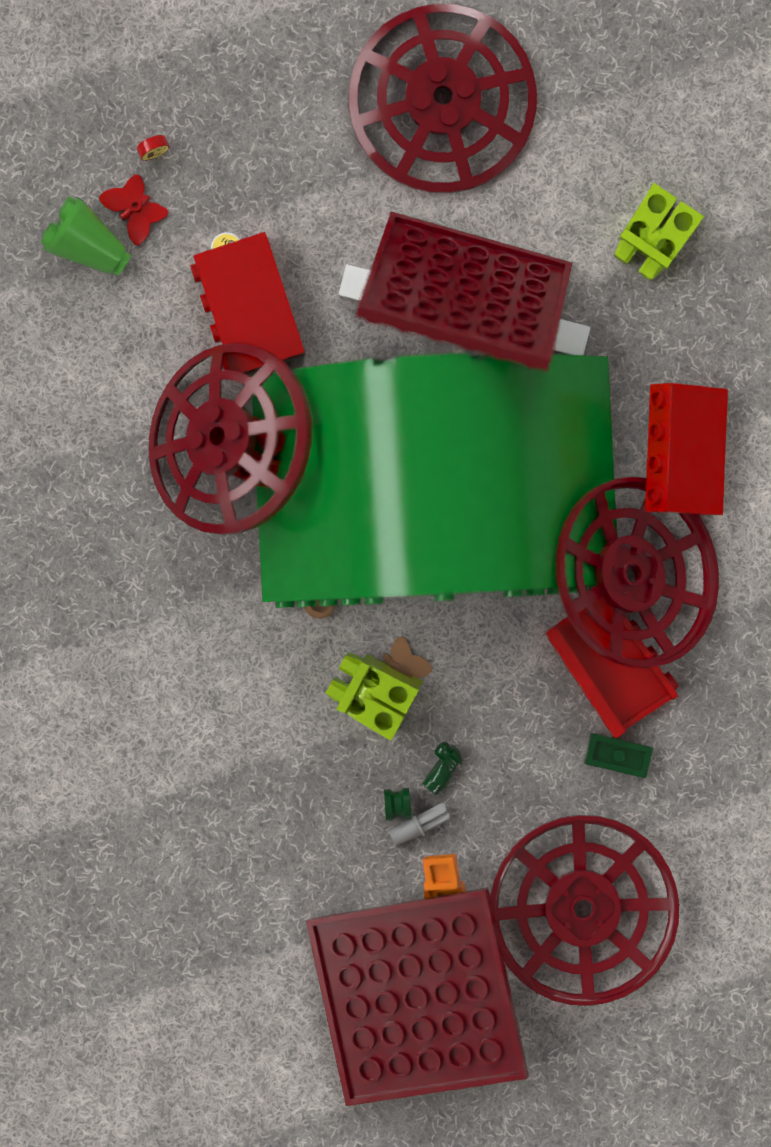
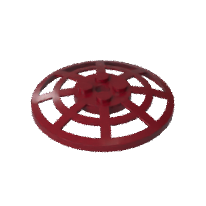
M432 4L416 7L386 22L370 37L361 50L354 65L349 85V111L352 126L358 142L368 158L383 173L396 182L412 189L429 193L467 191L483 185L500 175L515 161L524 148L533 128L537 110V88L534 72L527 54L518 40L502 24L489 15L473 8L455 4ZM435 12L456 13L477 19L478 22L470 35L453 30L431 31L426 14ZM414 18L419 35L401 44L389 58L372 51L376 44L390 30L402 22ZM489 27L497 31L510 44L519 58L522 68L504 72L503 66L496 55L481 42ZM434 40H453L464 43V46L456 59L439 57ZM422 44L427 61L419 65L414 71L398 63L409 50ZM476 50L489 62L495 72L494 75L477 78L471 68L467 66ZM365 63H368L382 70L377 87L378 108L360 114L358 87ZM390 75H393L407 82L405 100L387 105V85ZM526 81L528 107L524 125L519 133L504 123L509 107L508 85ZM499 87L500 104L498 113L494 117L479 108L481 91ZM446 88L452 93V100L448 104L436 102L434 93L438 89ZM409 113L412 120L419 126L411 142L398 131L391 117ZM473 120L489 129L477 142L469 147H464L460 131L466 128ZM382 121L390 137L399 147L405 150L397 168L388 163L375 149L367 137L364 129L365 126ZM429 133L448 135L452 152H433L423 149L422 146ZM497 134L513 144L509 152L497 164L483 173L472 177L468 158L486 148ZM416 158L435 163L455 162L460 180L454 182H431L408 175Z
M231 343L218 345L202 351L187 361L171 378L161 394L152 417L149 433L151 474L158 493L170 511L188 526L202 532L231 535L255 529L269 521L283 509L294 495L303 478L312 444V418L303 386L295 373L283 360L269 351L248 344ZM227 352L245 353L265 362L253 377L238 371L222 370L224 353ZM212 356L210 373L194 381L181 393L177 386L196 365ZM274 372L280 376L289 391L295 411L293 416L277 418L273 402L267 391L262 387ZM222 380H234L245 385L234 400L221 398ZM209 384V400L196 408L188 399L198 389ZM254 394L262 405L266 417L265 420L254 421L251 413L245 407ZM171 400L175 406L168 421L166 441L158 446L160 421L168 401ZM182 412L189 419L186 436L174 440L175 426L179 414ZM223 429L225 438L218 445L216 437L218 432ZM296 429L294 455L288 473L284 480L269 471L277 448L278 431ZM267 433L265 450L259 463L251 457L256 443V435ZM187 450L193 465L186 478H184L177 465L175 453ZM166 456L170 471L177 484L181 487L176 503L173 502L166 490L160 472L159 459ZM242 467L252 474L242 485L230 491L228 475L237 472ZM202 472L215 475L218 494L205 493L195 488ZM261 481L275 491L272 498L258 511L237 521L233 501L249 494ZM190 497L204 503L220 504L225 523H206L188 516L185 510Z
M625 477L614 479L598 485L586 493L572 508L564 522L556 553V578L559 595L565 612L575 630L601 656L614 663L631 668H651L667 665L680 659L692 650L704 636L712 621L719 591V567L715 548L705 524L697 514L678 513L687 524L691 533L675 540L668 528L651 515L652 512L645 511V498L640 510L636 508H619L609 511L606 492L623 488L639 489L646 492V478ZM594 499L598 517L586 528L578 544L569 538L573 523L583 507ZM618 518L635 519L631 535L618 538L612 520ZM647 525L658 533L665 542V547L657 550L649 541L643 538ZM601 527L607 544L598 555L588 550L587 545L593 534ZM695 545L698 546L702 559V595L686 591V569L681 552ZM566 552L575 557V582L579 597L573 601L569 595L566 580ZM671 557L675 569V587L665 583L666 576L663 562ZM583 562L595 567L597 585L586 591L583 579ZM628 566H630L633 572L635 573V578L633 582H631L626 575V570ZM661 596L672 599L667 612L657 621L650 607ZM602 597L614 608L611 624L597 612L592 604ZM682 603L699 608L697 618L690 631L680 643L674 646L664 630L674 621L681 609ZM586 609L594 622L610 634V651L596 641L584 627L578 616L579 612ZM638 612L647 628L640 631L624 630L625 613ZM653 637L664 652L659 656L646 659L622 657L623 639L638 641Z
M597 815L560 817L543 823L525 834L502 860L494 877L490 893L503 958L507 967L523 984L537 994L569 1005L592 1006L610 1003L626 997L641 988L657 973L667 959L675 942L679 925L680 905L677 886L671 870L661 853L646 837L632 827L617 820ZM585 824H596L612 828L627 835L635 842L621 855L605 845L585 842ZM572 825L573 843L556 847L539 859H536L525 849L532 840L545 832L561 826ZM644 850L651 856L661 873L666 886L667 898H648L643 879L637 869L631 864ZM586 852L604 855L615 862L601 875L587 870ZM573 853L574 871H570L558 878L546 867L549 862L557 857ZM517 858L529 868L519 889L517 906L498 908L503 879L509 866ZM624 871L628 873L633 881L638 898L620 899L618 892L612 885ZM538 876L550 887L545 903L526 905L529 889L535 877ZM579 900H588L591 903L592 909L587 916L580 917L575 914L574 906ZM639 911L636 928L628 940L616 929L621 912ZM649 911H668V922L664 938L657 953L650 960L637 948L646 930ZM546 916L552 933L541 945L533 936L527 918ZM518 919L523 938L534 952L523 968L515 961L506 946L500 929L499 921ZM608 938L620 949L608 959L592 963L591 946L597 945ZM561 941L578 946L580 964L562 961L552 956L551 953ZM627 957L642 969L634 978L621 986L595 993L594 973L611 969L623 962ZM544 962L560 971L580 974L582 994L555 990L540 983L532 976Z

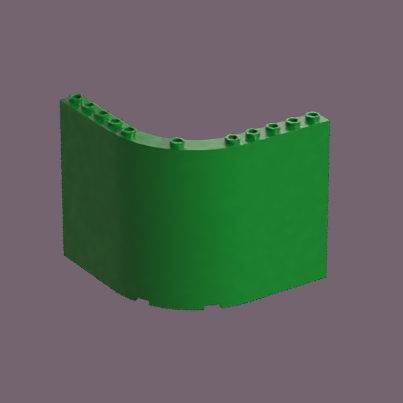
M470 353L398 356L391 360L364 359L291 369L303 386L309 402L312 418V444L308 464L294 495L274 517L259 526L262 602H275L276 608L295 607L294 601H297V607L316 606V600H319V606L339 605L338 599L342 600V605H360L361 598H364L365 604H384V597L435 595V601L455 600L454 594L493 591H503L504 597L523 596V590H525L526 596L545 595V588H547V595L559 594L556 578V553L564 522L572 508L586 493L598 485L614 480L608 356L552 354L548 371L531 369L524 364L510 360H499L489 354L470 355ZM274 372L262 387L267 391L273 402L277 418L293 416L295 411L289 391L280 376ZM254 394L252 397L253 416L258 417L260 420H265L266 417L262 405ZM296 429L282 430L285 435V443L281 451L274 455V458L280 461L277 476L284 480L288 473L294 455ZM256 442L254 450L263 454L264 451L260 448L259 442ZM256 486L258 510L275 494L273 489ZM610 490L605 493L609 511L616 509L615 490ZM594 499L583 507L573 523L569 538L578 544L586 528L598 517ZM614 519L612 522L617 534V519ZM601 527L593 534L587 545L588 550L598 555L607 544ZM566 552L565 570L569 593H578L574 571L575 557ZM583 562V579L587 591V586L588 590L597 585L595 567Z

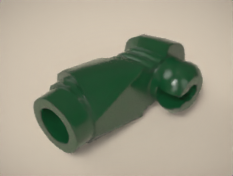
M442 742L436 747L435 755L440 759L422 782L434 795L447 788L452 773L458 764L462 765V756L455 745L449 746L447 742Z

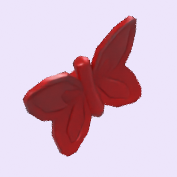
M135 174L127 180L123 189L111 188L99 196V201L105 208L115 212L125 210L120 214V218L123 221L130 216L127 230L129 238L134 245H140L146 240L150 232V223L164 219L169 213L167 208L160 204L149 202V195L143 196L145 187L139 174Z

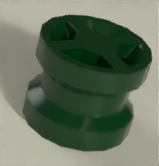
M409 787L402 788L397 792H393L391 789H384L386 821L401 816L404 819H411Z

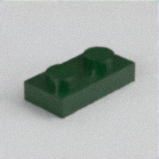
M590 733L584 764L646 778L653 747Z

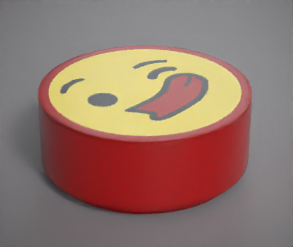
M156 135L142 141L136 150L141 160L147 161L164 154L169 150L170 146L165 136Z

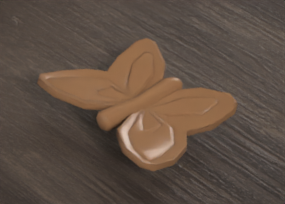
M402 636L398 637L392 645L391 655L384 654L383 660H380L410 678L412 676L416 678L425 677L433 669L426 659L419 655L411 654L410 646Z

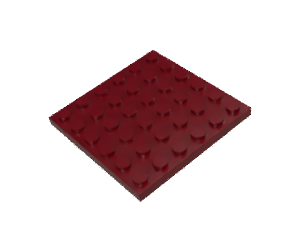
M391 211L355 317L364 319L371 324L390 326L403 333L422 335L435 342L457 345L467 351L489 354L499 360L521 363L531 369L548 371L572 262Z
M489 888L310 918L306 921L346 1106L525 1080L529 1077Z

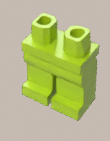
M656 183L652 184L619 236L618 240L620 242L613 255L626 265L636 252L645 257L646 260L638 270V273L649 281H652L662 270L665 271L705 217L680 201L664 226H659L678 198Z
M347 652L338 669L352 676L353 679L348 684L334 677L325 694L339 703L336 710L343 714L346 712L356 721L391 741L424 681L414 676L410 678L394 670L386 663L376 660V657L368 653L362 658L359 655Z

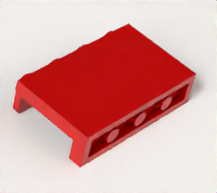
M266 232L193 255L195 264L190 265L195 283L202 282L205 294L200 295L205 313L212 312L215 324L210 325V329L215 343L221 342L222 345L231 343L252 345L271 352L283 361L306 355ZM227 352L224 354V370L247 373L259 369L265 364L259 358L245 353Z
M679 383L650 385L645 493L646 512L723 515L728 389Z
M602 597L592 604L597 612L611 624L614 608ZM586 609L579 612L578 616L584 627L596 641L610 651V634L594 622ZM568 616L543 632L615 739L624 734L627 728L671 699L674 700L679 697L675 691L679 686L669 671L664 674L659 666L631 668L610 661L598 654L583 640ZM625 616L624 630H642L634 619L629 621ZM623 639L622 657L646 659L659 656L652 645L646 647L642 640Z

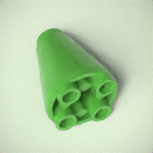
M69 196L59 210L58 217L61 219L57 225L51 222L41 237L40 243L44 245L43 250L107 274L112 272L118 276L128 263L131 255L125 252V246L79 197L73 199Z

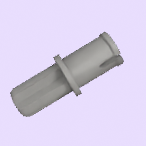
M441 803L418 816L413 814L412 819L393 829H389L388 832L396 847L399 848L420 835L423 837L427 836L426 832L449 821L451 815L445 804Z

